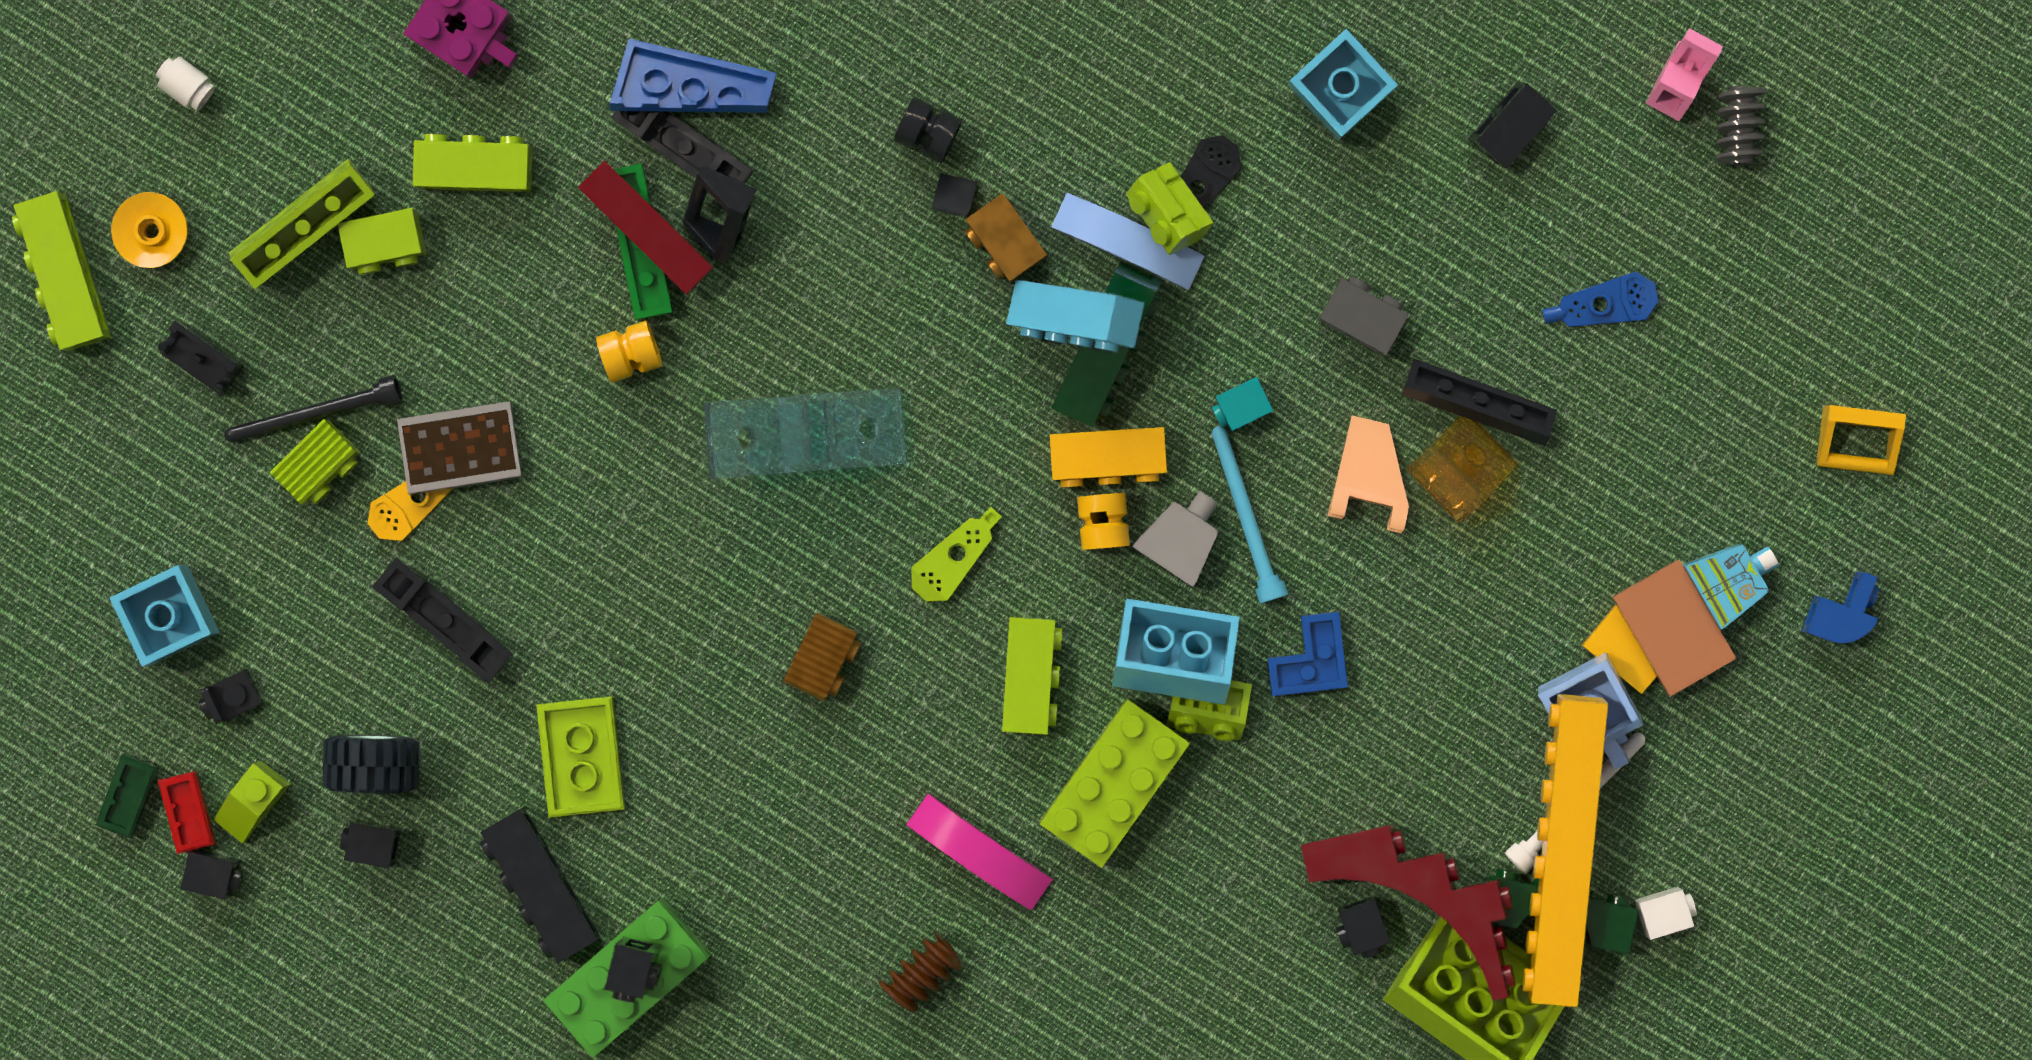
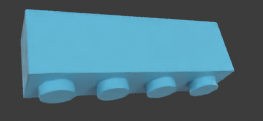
M1016 280L1006 324L1021 328V336L1042 340L1043 333H1045V340L1067 344L1068 337H1070L1069 344L1092 348L1094 341L1096 342L1095 348L1117 353L1119 346L1135 348L1144 302L1118 295Z

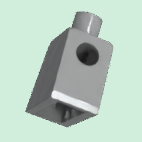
M1201 491L1198 492L1188 509L1174 501L1136 540L1132 547L1193 587L1219 532L1206 523L1218 503Z

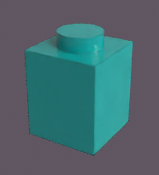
M1257 377L1214 397L1217 405L1211 407L1220 427L1228 425L1230 432L1273 411Z

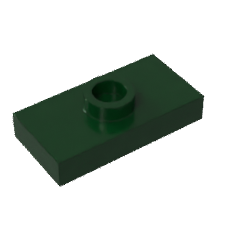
M121 754L95 826L130 839L133 838L159 766L127 754Z

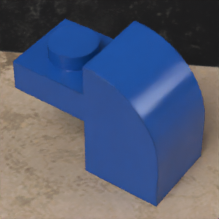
M1856 571L1844 605L1823 597L1814 596L1801 632L1836 643L1853 642L1867 635L1878 620V618L1864 613L1866 607L1871 608L1877 598L1879 587L1875 586L1878 577Z

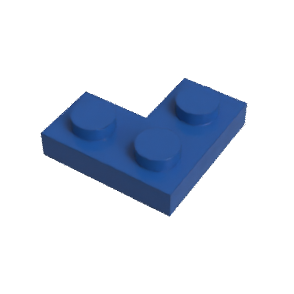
M1339 612L1300 616L1305 654L1267 658L1271 696L1347 688Z

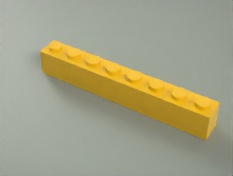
M1558 694L1557 704H1550L1548 725L1549 727H1554L1553 742H1547L1545 748V765H1550L1549 780H1543L1541 803H1547L1545 818L1539 817L1537 840L1543 841L1542 856L1536 855L1534 859L1533 876L1539 879L1538 893H1532L1530 899V916H1535L1534 931L1528 930L1526 953L1532 954L1530 968H1524L1522 990L1528 991L1531 1003L1578 1007L1608 703L1604 698Z

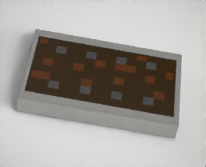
M510 401L397 419L409 495L522 477Z

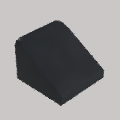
M941 173L931 209L958 217H970L978 182Z

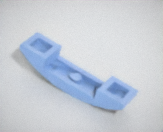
M1066 193L1051 228L1093 245L1188 291L1204 258V255L1189 247H1184L1168 255L1163 246L1154 241L1149 228L1069 193Z

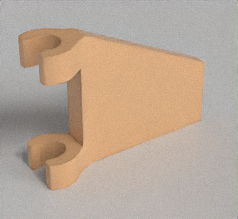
M1352 415L1328 516L1343 519L1349 498L1390 507L1392 510L1387 530L1401 534L1405 528L1409 505L1389 424Z

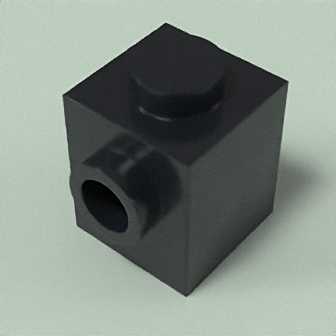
M1372 896L1337 909L1342 925L1336 927L1343 949L1350 947L1354 956L1361 953L1363 958L1372 957L1384 952L1383 945L1390 943L1376 901Z

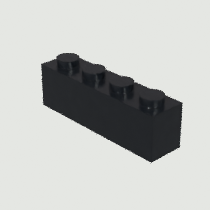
M525 807L480 832L484 838L480 841L484 853L490 861L497 860L503 871L499 874L503 885L510 894L513 892L517 894L522 903L518 907L528 926L534 924L541 935V938L538 939L539 946L548 959L554 957L558 964L601 937Z

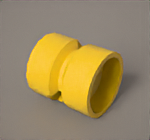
M647 320L627 326L624 334H620L615 330L596 337L601 360L611 383L632 377L633 371L636 369L641 373L663 367L656 340Z
M1125 493L1077 497L1078 515L1080 519L1085 521V525L1080 529L1082 550L1130 546L1128 524L1122 522V517L1127 514ZM1107 511L1109 523L1099 524V512Z

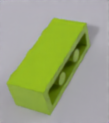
M425 134L424 141L414 140L412 186L417 189L531 192L533 147L529 144H523V137L501 136L500 143H486L485 136L463 135L462 142L447 141V135Z
M1009 618L1002 732L1048 735V726L1056 727L1057 704L1050 703L1051 688L1058 689L1060 666H1052L1053 650L1061 651L1062 628H1055L1054 619Z

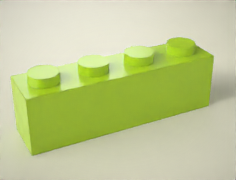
M347 159L229 252L230 260L252 287L256 289L375 195L374 191L351 161Z
M55 191L13 205L16 215L12 216L13 225L17 235L20 238L24 237L28 251L24 252V260L29 272L36 275L39 287L35 288V293L40 307L43 310L47 309L51 322L47 324V331L54 346L58 345L59 350L69 352L111 338L66 194Z

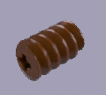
M935 929L933 932L937 940L936 943L925 938L922 940L926 950L924 954L912 949L911 954L915 961L913 964L902 959L899 961L904 971L902 974L893 970L889 971L893 982L891 985L882 980L878 981L884 991L900 1007L914 1013L918 1010L915 998L923 1002L929 1000L926 987L938 992L941 987L937 977L944 981H949L952 977L948 967L957 971L963 968L957 952Z

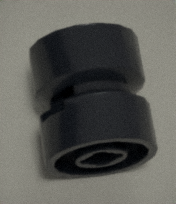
M914 97L899 124L893 141L911 150L920 147L922 148L923 156L942 164L952 147L963 120L946 111H942L939 114L934 113L933 105Z

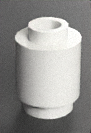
M180 56L174 61L168 58L156 73V77L160 79L157 87L187 109L192 107L199 111L207 103L215 90V87L209 83V77Z

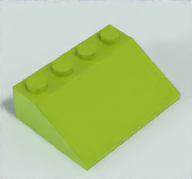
M1441 916L1438 917L1400 970L1383 998V1001L1466 1060H1533L1565 1007L1531 1003L1528 991L1522 990L1524 968H1530L1531 955L1507 938V949L1502 950L1505 965L1511 964L1513 968L1516 987L1511 988L1512 994L1508 998L1493 1001L1484 973L1469 946Z

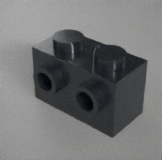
M623 936L615 944L604 989L613 991V998L626 1002H635V998L642 999L649 990L654 991L655 986H658L663 964L656 963L661 945Z

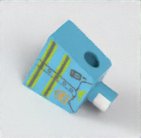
M1737 544L1684 563L1683 566L1717 626L1722 630L1769 592L1761 576L1778 567L1779 563L1768 546L1749 556L1745 547L1742 544Z

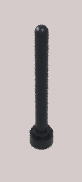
M393 374L379 378V383L373 384V388L230 427L226 429L224 437L228 442H236L377 403L379 406L385 405L387 408L403 403L401 387L397 377Z

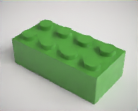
M661 897L543 1001L589 1055L594 1058L706 961L712 953L667 901ZM623 936L661 945L656 962L663 964L658 986H655L654 991L649 990L642 999L635 998V1002L615 999L612 997L613 991L604 989L615 944Z

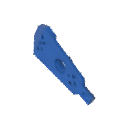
M1635 271L1564 296L1559 306L1542 309L1545 324L1563 321L1568 327L1639 321L1647 319L1659 300L1655 282ZM1597 297H1602L1607 302V307L1602 312L1596 311L1593 307V301Z

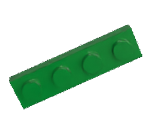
M642 163L614 169L651 205ZM616 226L635 320L674 313L666 274Z

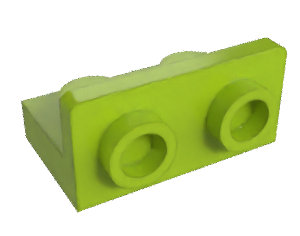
M1231 680L1225 705L1172 696L1166 725L1185 734L1197 732L1212 735L1221 741L1241 740L1246 725L1252 684Z

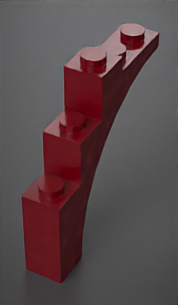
M1395 824L1301 845L1309 882L1335 879L1368 881L1399 890L1424 903L1445 919L1469 946L1484 973L1492 1000L1508 998L1512 994L1511 988L1516 987L1515 976L1511 964L1505 965L1502 950L1507 949L1506 937L1503 927L1496 928L1495 921L1509 917L1508 909L1513 908L1509 886L1502 887L1501 879L1456 888L1454 881L1460 880L1459 870L1455 858L1449 859L1447 851L1403 861L1401 854L1407 852L1403 832L1401 830L1396 831Z

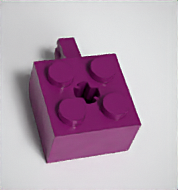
M425 0L403 33L409 39L470 79L473 78L483 62L490 65L495 58L511 69L519 58L516 53L503 45L507 36L502 32L513 15L491 0ZM463 17H466V19L462 20L467 25L465 30L462 32L457 29L452 34L451 31L455 29L451 26L452 22L455 19L460 21Z

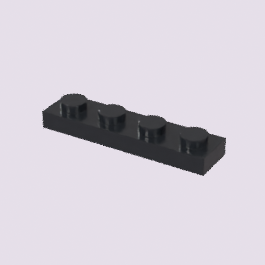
M1417 359L1412 361L1402 392L1403 396L1546 446L1550 438L1557 412L1556 409Z

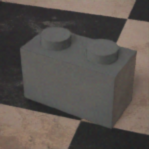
M1351 276L1349 281L1341 278L1320 314L1318 321L1381 356H1386L1409 316L1402 312L1404 305L1387 295H1384L1382 300L1368 293L1371 287Z

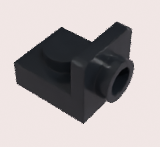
M248 669L200 690L203 697L199 699L200 707L208 720L213 718L215 724L223 723L264 703Z

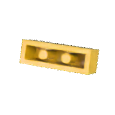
M1164 427L1050 434L1053 480H1060L1061 487L1084 486V478H1098L1099 485L1121 484V476L1136 475L1137 483L1159 481V474L1167 473Z

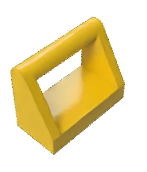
M1833 405L1823 406L1817 466L1894 475L1905 429L1906 414ZM1835 423L1889 429L1886 459L1830 453Z

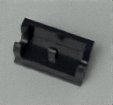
M1516 82L1470 135L1468 140L1495 164L1499 163L1504 168H1508L1557 110L1529 84Z
M174 321L169 328L170 336L165 342H161L158 345V350L161 351L160 354L224 397L244 368V365L183 322Z

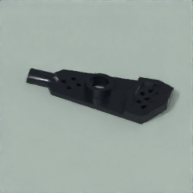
M1223 135L1201 139L1181 178L1189 189L1190 184L1195 180L1201 181L1204 184L1202 194H1193L1203 208L1213 200L1241 169L1238 146Z

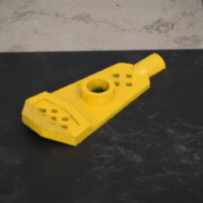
M405 481L371 502L367 524L379 539L403 541L452 489L425 493L424 501L416 503L413 501L412 495L408 494Z

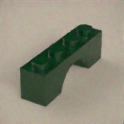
M1497 868L1496 874H1485L1484 882L1501 879L1502 887L1509 886L1513 900V908L1508 909L1509 917L1495 921V924L1515 929L1519 927L1521 922L1530 914L1531 894L1538 893V878H1534L1533 883L1518 880L1519 873ZM1589 889L1585 928L1587 943L1594 947L1629 954L1639 909L1630 906V898L1608 894L1607 900L1592 897L1594 890Z

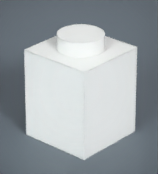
M1679 887L1634 900L1636 908L1639 909L1638 915L1644 934L1650 940L1694 927L1692 916H1696L1697 911L1690 893L1685 895L1684 891Z

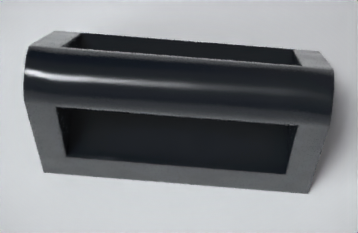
M700 167L684 214L683 225L713 258L727 264L741 240L757 189L708 167ZM707 191L727 212L724 226L700 216Z

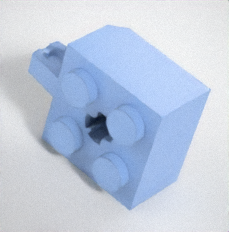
M1606 652L1538 687V696L1548 714L1550 704H1557L1558 694L1604 698L1608 703L1603 753L1607 754L1615 770L1629 763V759L1621 744L1628 741L1626 733L1643 725L1642 718Z

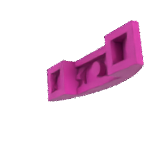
M929 793L906 824L959 864L1029 910L1033 909L1053 880L1025 859L1018 857L967 822L958 813Z

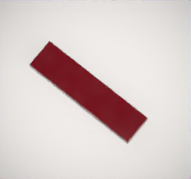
M605 160L578 186L686 295L713 269Z

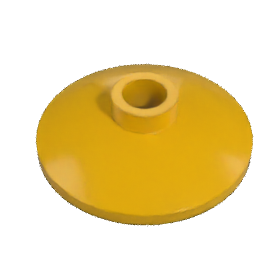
M143 192L131 196L119 206L112 220L111 234L117 251L125 260L139 267L157 268L170 263L181 253L187 240L188 225L182 209L172 199L159 193ZM151 224H156L159 229V233L155 238H149L146 233L148 226Z

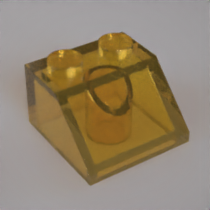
M1458 416L1415 458L1406 470L1459 524L1488 499L1518 463L1478 422Z

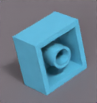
M1347 29L1336 37L1288 83V87L1338 141L1398 86Z
M188 564L177 565L110 597L111 603L142 667L158 663L220 633Z

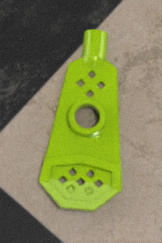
M990 507L980 519L969 518L911 567L912 589L926 602L948 601L992 540L990 529L1002 516ZM955 546H961L965 550V557L960 561H955L950 556V551Z

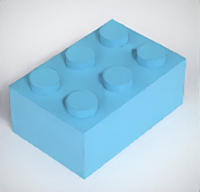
M1126 598L1112 686L1225 705L1231 684L1239 617Z

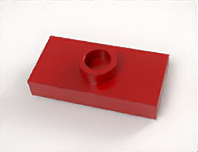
M193 771L159 780L158 784L177 854L216 844L198 772Z

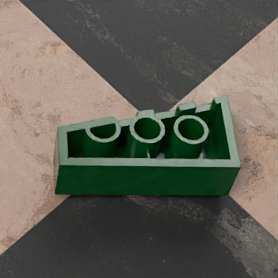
M1121 260L1105 293L1144 302L1140 328L1145 316L1153 318L1162 299L1155 295L1162 279ZM1139 329L1135 348L1119 346L1117 353L1095 348L1096 342L1094 341L1092 348L1080 346L1051 408L1092 428L1097 418L1105 420L1114 401L1107 397L1113 384L1121 386L1130 367L1123 363L1129 350L1137 352L1146 332Z

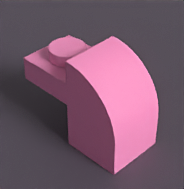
M1689 28L1683 39L1677 43L1669 56L1646 104L1680 121L1693 102L1704 77L1719 57L1723 46Z

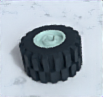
M331 736L325 739L323 744L322 786L331 791L347 793L411 792L419 788L420 742L414 738L404 736Z

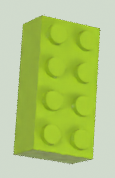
M1126 698L1043 815L1039 824L1102 868L1190 742L1132 700Z

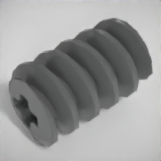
M1750 86L1726 87L1729 91L1720 93L1717 100L1728 106L1718 109L1717 115L1728 121L1718 124L1716 130L1727 135V137L1718 139L1716 146L1727 152L1716 155L1715 161L1729 166L1762 165L1754 162L1753 157L1765 154V150L1754 146V142L1765 139V134L1754 131V127L1766 123V119L1755 116V112L1765 109L1766 104L1756 101L1755 98L1758 95L1767 93V89Z

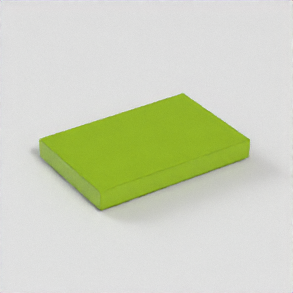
M613 696L537 704L548 817L624 810L625 803Z

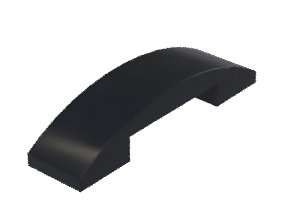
M615 111L611 116L614 121L695 178L700 167H708L745 184L754 172L668 111Z
M398 558L392 561L372 586L400 611L407 613L455 653L460 661L487 683L492 681L513 655L507 647L471 615Z

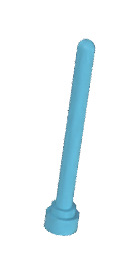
M1217 426L1212 430V437L1260 579L1256 581L1258 588L1255 591L1261 604L1288 595L1284 580L1280 581L1278 574L1274 575L1227 431L1224 427Z

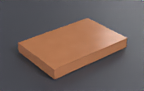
M1680 559L1675 560L1612 597L1668 696L1676 694L1736 659Z

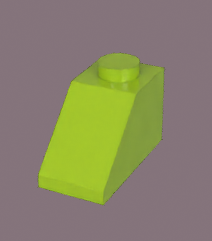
M263 761L253 763L230 791L214 821L243 844L291 784Z

